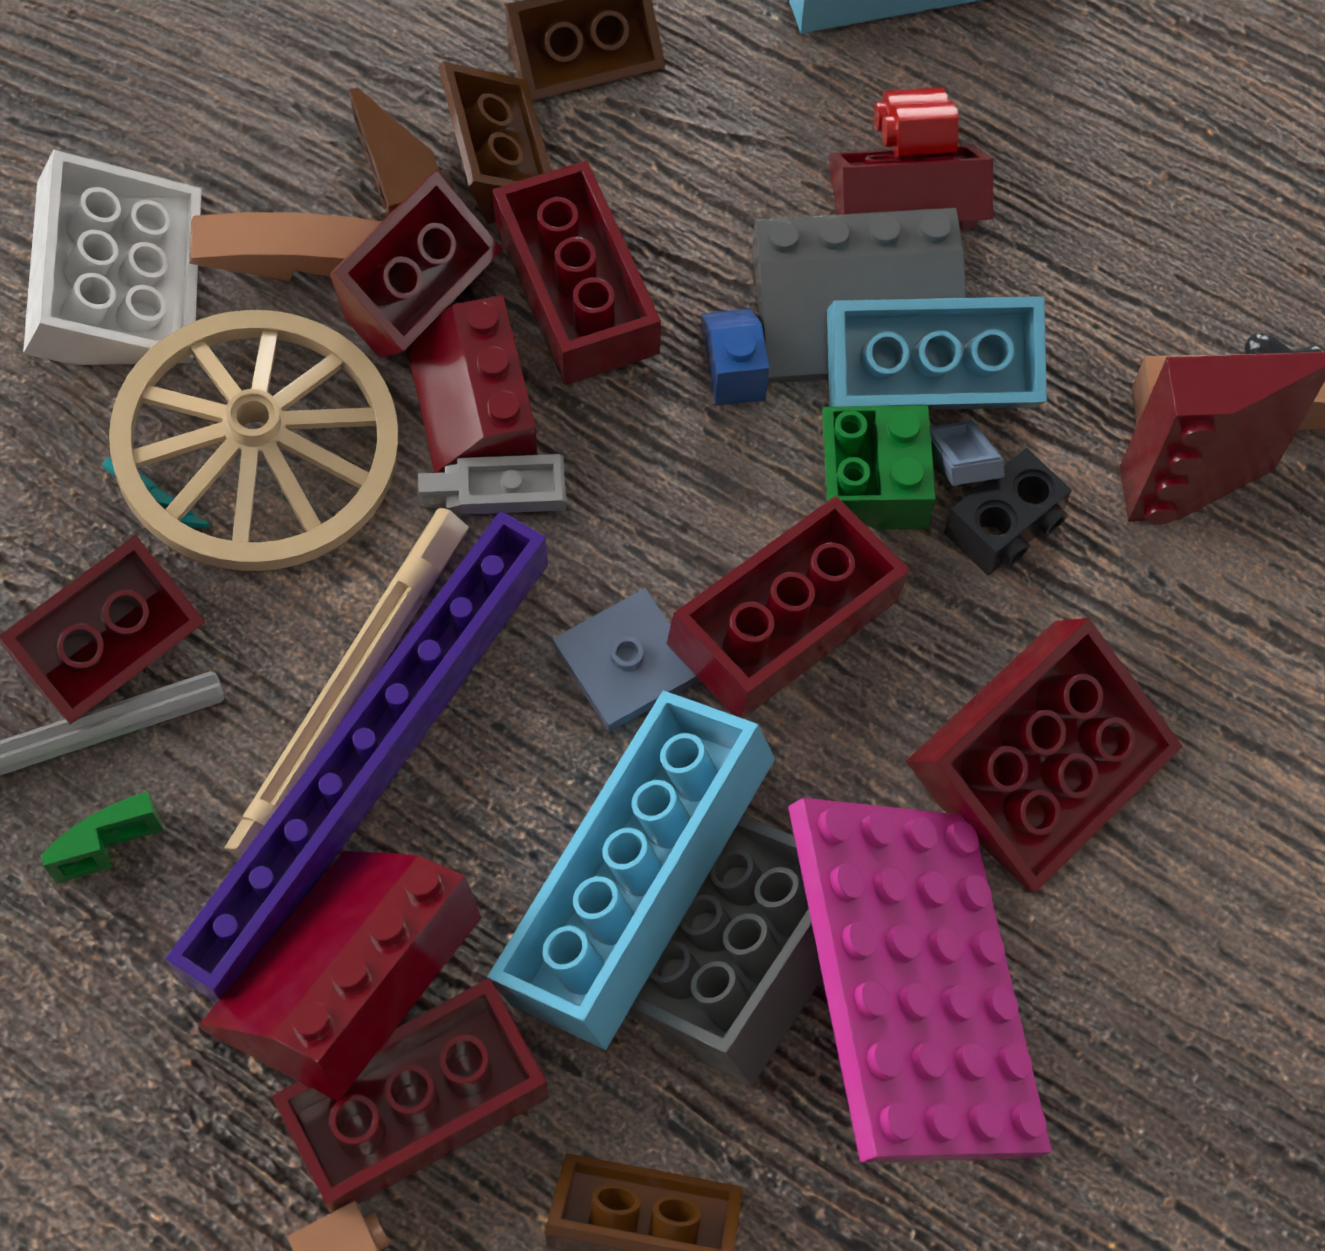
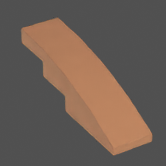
M279 212L197 215L191 219L189 264L290 281L294 271L331 277L330 273L382 221L348 216Z

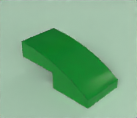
M149 792L126 798L96 812L69 829L41 854L43 867L56 884L113 868L108 847L164 831L159 810Z

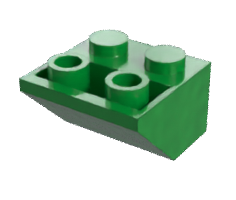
M928 405L822 407L827 501L836 495L864 524L874 529H928L935 503Z

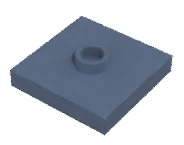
M646 588L552 639L554 649L608 732L652 709L663 690L677 695L700 682L699 678L666 644L671 625Z

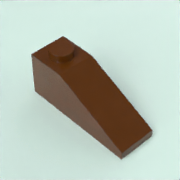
M359 87L349 89L354 122L387 217L434 171H437L454 191L448 169L439 171L433 151Z

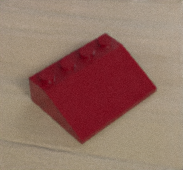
M1325 352L1166 357L1120 464L1128 521H1146L1152 525H1162L1182 519L1274 471L1325 382Z
M1090 618L1053 622L905 762L936 803L946 813L959 814L966 822L971 824L978 835L979 844L1029 892L1035 893L1183 746Z
M344 851L199 1023L202 1031L339 1102L480 921L481 915L466 876L419 855Z

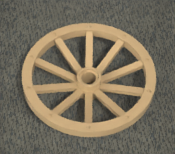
M270 310L231 311L212 315L179 328L154 345L136 363L120 388L113 407L109 432L110 455L117 483L131 511L142 525L164 544L186 557L220 568L241 571L274 570L299 565L334 550L349 540L370 520L384 500L396 469L398 422L392 396L381 374L357 346L338 332L316 321L285 312ZM261 338L252 387L242 391L209 347L232 340ZM278 340L301 345L326 357L274 396L268 393ZM193 355L227 400L228 404L224 405L158 388L155 385L176 364ZM341 369L357 384L369 404V408L285 411ZM143 403L219 422L133 450L135 426ZM253 421L265 424L258 429L243 427L245 424ZM376 426L377 445L371 469L367 472L290 430ZM223 442L166 509L160 506L149 493L138 473L137 468ZM282 447L359 488V491L342 510L321 524L279 448ZM237 455L241 457L232 541L209 536L181 523L180 521L235 457ZM265 460L305 530L304 533L276 541L249 542L258 461Z

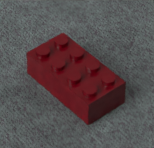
M588 160L492 189L495 226L564 385L660 354V317Z
M835 495L674 612L666 644L732 715L744 719L898 601L910 569Z
M488 978L397 1027L339 1102L300 1081L272 1095V1098L325 1205L332 1213L356 1201L357 1205L547 1100L549 1095L547 1082L492 981Z

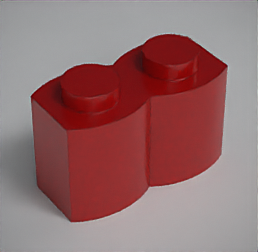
M943 87L883 91L882 102H875L874 123L876 132H882L884 146H891L895 157L956 154L958 152L959 116L955 104L948 100L947 93Z

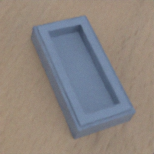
M970 420L930 427L932 457L952 486L1005 477L1004 459L974 421Z

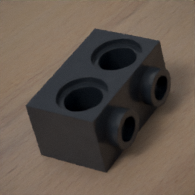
M1025 448L1004 465L1005 477L986 480L952 507L949 513L944 534L987 576L1002 564L1007 568L1016 564L1029 550V542L1040 533L1045 537L1051 535L1060 527L1068 515L1064 509L1072 489L1028 448ZM1021 496L1032 497L1040 504L1027 503L1021 499ZM982 527H994L1002 535H991L985 532Z

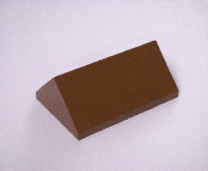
M517 0L505 3L508 50L518 78L527 80L532 101L666 68L652 0Z
M442 61L438 68L468 185L487 224L495 222L492 189L552 171L527 80Z
M566 1153L546 1222L545 1239L547 1248L558 1251H734L743 1186Z

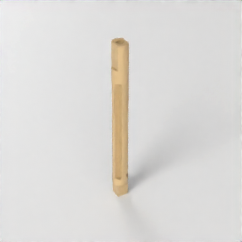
M444 508L436 510L243 814L241 822L224 847V849L238 859L241 858L378 675L466 535L469 527L453 512Z

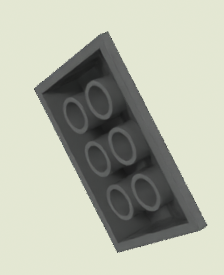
M956 208L755 220L752 262L759 320L762 324L769 363L768 383L829 379L827 308L833 301L966 298L964 254Z
M745 816L741 817L627 1013L706 1065L751 1087L823 977L793 835Z

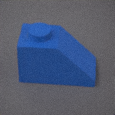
M752 309L702 313L701 325L715 406L766 400L769 363L762 324Z

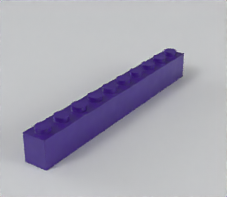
M502 511L497 514L166 956L165 960L178 979L217 1003L313 889L548 567L547 544L544 535Z

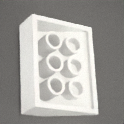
M53 149L37 182L23 354L72 365L136 364L163 338L179 328L195 322L198 265L189 264L190 228L192 217L200 215L201 188ZM190 355L179 363H191L194 356Z

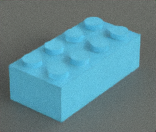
M1044 296L833 301L827 308L829 407L928 405L929 410L1034 408L1047 402Z

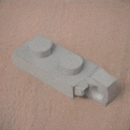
M561 454L457 458L458 464L445 466V473L418 474V500L420 508H446L454 514L460 513V515L499 513L500 511L516 513L566 510L564 461Z

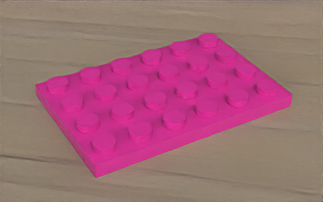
M802 798L788 806L860 1163L1037 1158L1051 1153L1052 1149L1046 1128V1119L1038 1095L1032 1061L1028 1053L1018 1011V1002L1014 994L1005 956V948L1001 940L992 902L991 889L988 885L980 852L979 839L973 826L966 822L961 815L811 798Z

